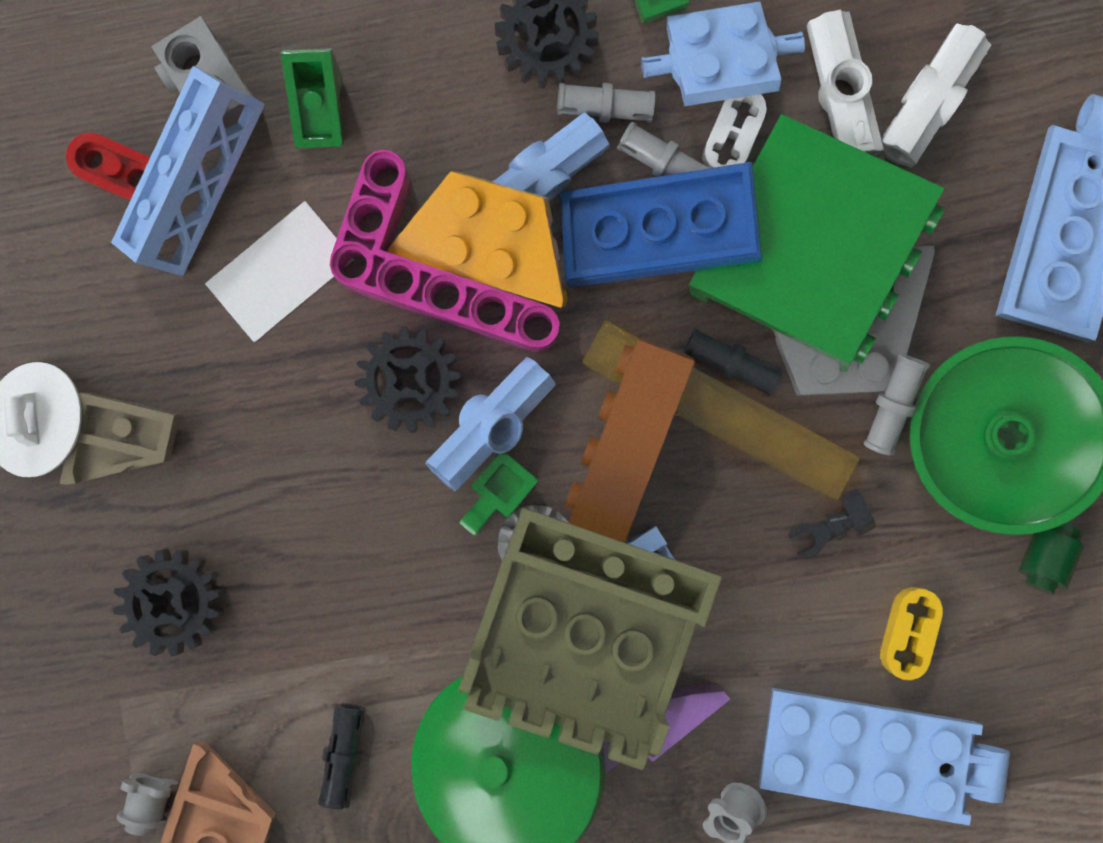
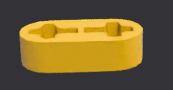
M909 587L898 593L893 601L880 650V659L882 665L889 673L902 680L920 678L926 673L930 665L943 616L941 601L934 593L919 587ZM921 596V605L928 607V613L926 617L918 616L916 618L912 631L914 615L907 612V606L909 603H917ZM909 636H911L909 651L916 655L914 663L906 662L903 669H901V662L894 659V654L896 650L904 651L906 649Z

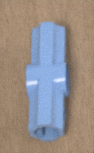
M584 112L546 142L537 141L525 148L509 164V170L492 182L544 196L550 201L568 186L573 175L604 154L609 149L610 144L596 121Z
M526 357L489 396L480 394L466 402L459 416L460 427L425 464L445 485L453 491L458 490L492 452L502 454L516 446L523 432L522 421L556 386L552 377L537 362Z

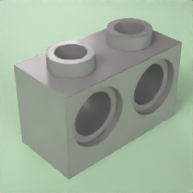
M201 16L151 46L161 62L154 68L171 93L177 89L181 93L191 69L183 70L186 60L192 56L200 55V60L195 67L211 74L228 86L253 97L217 37ZM231 99L222 118L225 129L238 122L245 105Z

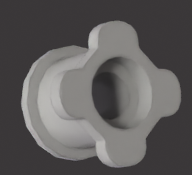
M132 773L130 779H124L121 783V790L128 793L124 809L117 814V821L125 825L124 830L129 834L138 836L155 834L156 829L163 828L167 824L168 818L164 815L167 798L170 797L172 791H177L178 781L153 777L144 773Z
M733 782L726 785L723 789L721 799L715 798L708 805L710 816L703 822V828L710 837L719 838L725 843H749L747 837L753 832L755 826L760 825L766 818L767 807L756 789L749 785Z

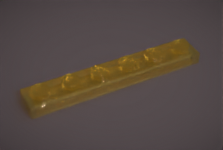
M605 320L582 364L621 385L624 376L615 373L625 344L635 348L638 337ZM692 367L675 415L830 499H839L860 457Z

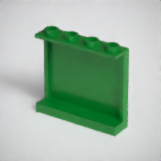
M781 114L753 165L762 261L696 270L689 283L691 296L707 304L712 299L841 363L840 370L847 372L853 360L863 364L876 337L867 333L875 318L886 321L899 294L891 291V288L898 275L900 274L908 278L922 251L915 248L914 245L921 232L923 231L931 235L945 208L938 205L937 202L944 188Z

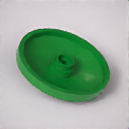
M994 338L976 343L954 354L933 372L922 387L914 404L917 409L914 416L910 419L909 445L911 457L919 479L926 490L939 505L956 518L976 528L993 533L1007 535L1033 534L1053 529L1074 519L1093 504L1103 492V381L1085 361L1074 353L1056 344L1035 338Z
M463 676L450 683L438 694L426 710L416 732L412 750L411 774L414 793L419 809L433 834L441 843H577L591 826L602 800L606 776L603 744L599 754L595 755L558 742L561 729L559 725L553 724L549 738L510 726L508 723L512 709L506 707L503 708L499 721L463 710L468 694L458 691Z

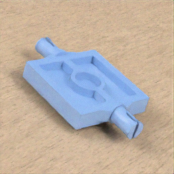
M761 2L667 16L666 30L670 43L669 54L647 58L641 57V69L643 78L671 73L673 79L680 86L684 106L777 92L780 88L781 76L776 57L799 52L804 53L805 40L802 32L775 37L767 27Z

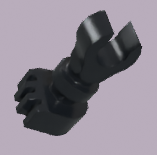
M856 488L842 494L840 500L842 512L836 514L833 510L825 514L826 520L817 523L803 522L791 528L788 533L789 538L805 531L811 532L814 536L812 546L798 552V556L804 558L814 557L821 551L826 542L835 536L838 540L847 537L846 531L852 528L858 536L876 528L875 521L861 493Z

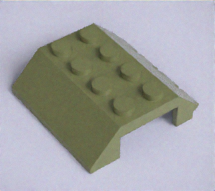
M523 507L502 559L459 686V692L468 694L463 710L499 721L503 708L506 707L512 709L508 723L510 726L549 738L553 724L561 726L558 742L598 755L604 740L610 743L607 759L643 770L648 756L655 757V755L660 756L670 728L665 718V713L695 626L698 624L705 627L722 577Z

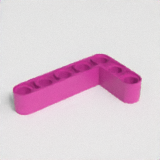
M378 150L371 153L361 167L331 253L329 265L334 277L345 288L354 293L531 352L541 353L552 348L558 340L560 327L558 316L552 308L545 304L388 252L410 192L411 180L405 164L399 155L390 150ZM390 168L399 172L398 178L392 185L382 187L375 184L376 177L382 170ZM379 213L383 216L382 224L377 230L370 233L360 230V223L367 214ZM356 257L365 258L367 266L364 273L357 278H347L344 272L347 262ZM400 272L410 273L413 276V283L410 289L401 294L392 293L389 288L392 277ZM452 287L459 292V300L456 305L446 310L436 307L434 304L436 293L442 288ZM497 302L503 305L506 309L503 320L494 325L481 322L479 312L485 304ZM542 317L548 320L552 327L549 336L539 341L527 337L524 333V327L530 319Z

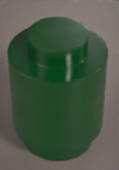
M1065 523L1047 531L1033 533L1018 570L1027 577L1025 584L1051 595L1055 594L1057 588L1068 590L1084 549V544L1081 543L1084 532L1073 525Z

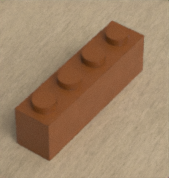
M638 338L635 348L625 344L615 373L624 376L617 394L607 391L598 415V419L606 421L600 440L590 437L580 463L589 467L583 485L573 482L563 508L572 512L569 520L570 524L622 542L626 541L695 360L693 357L642 338Z

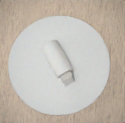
M42 362L27 363L15 368L0 381V466L14 475L38 477L53 471L67 459L77 442L82 423L81 400L73 381L60 368Z

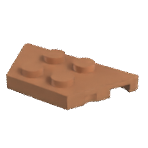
M198 740L192 746L160 843H267L276 813L206 742Z

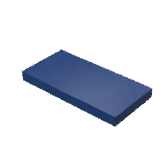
M752 162L560 192L565 283L569 288L762 261Z

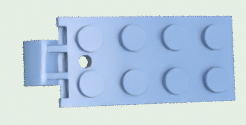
M1091 94L1084 102L1076 122L1077 132L1056 125H1051L1047 130L995 315L1085 343L1096 341L1103 317V96ZM1088 160L1092 162L1093 169L1088 166Z
M772 688L759 787L765 790L970 826L971 815L965 812L967 797L990 803H1004L1010 751L991 745L974 743L975 734L982 736L983 725L975 721ZM944 763H949L950 770L948 773L941 774L939 772L940 766Z

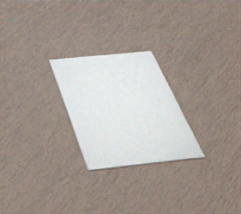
M304 201L207 281L205 285L255 343L334 277L329 264L337 238ZM354 258L348 261L346 266L350 264L354 260Z

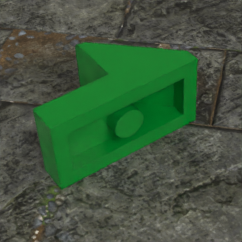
M332 48L282 50L281 60L295 148L343 147L345 136L339 97L343 85V77Z

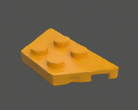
M451 171L388 249L389 253L494 288L560 308L567 304V292L563 290L557 262L560 260L557 241L552 236L551 231L553 220L549 199L544 196Z

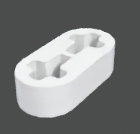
M761 94L725 100L703 150V165L708 168L745 163L766 114V102ZM742 102H746L751 105L749 113L753 116H748L741 129L732 126L737 116V110L734 108H739ZM728 137L735 140L731 156L736 158L737 161L729 159L726 165H721L717 162L719 154L712 151V149L721 150Z

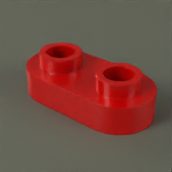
M97 133L78 135L70 142L66 150L67 166L75 176L88 184L129 202L137 188L134 187V179L137 175L144 173L150 160L145 154ZM97 155H102L103 161L101 165L97 168H92V159Z

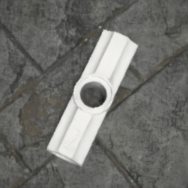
M840 9L824 13L810 20L806 26L821 84L818 91V100L821 107L828 113L835 139L873 156L879 155L884 149L869 92L872 85V74L868 66L861 60L850 12H843ZM843 80L848 82L854 90V95L842 94L837 89L835 81Z
M958 23L952 28L931 63L923 67L901 100V103L904 105L882 136L881 141L885 158L897 165H904L910 168L918 162L939 127H943L964 99L968 91L965 88L966 84L976 72L991 47L983 31L973 25L965 26Z

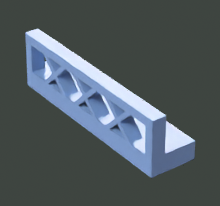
M193 66L111 243L135 263L183 276L265 104ZM231 99L245 105L238 122L225 129L222 118ZM219 147L221 157L217 166L204 173L201 162L206 152ZM198 191L200 202L196 210L183 216L180 207L184 198ZM178 234L180 244L172 260L157 256L164 240Z

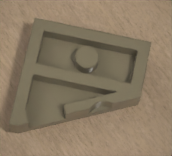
M88 392L79 394L82 406L81 429L72 452L64 461L60 484L80 483L170 461L180 414Z

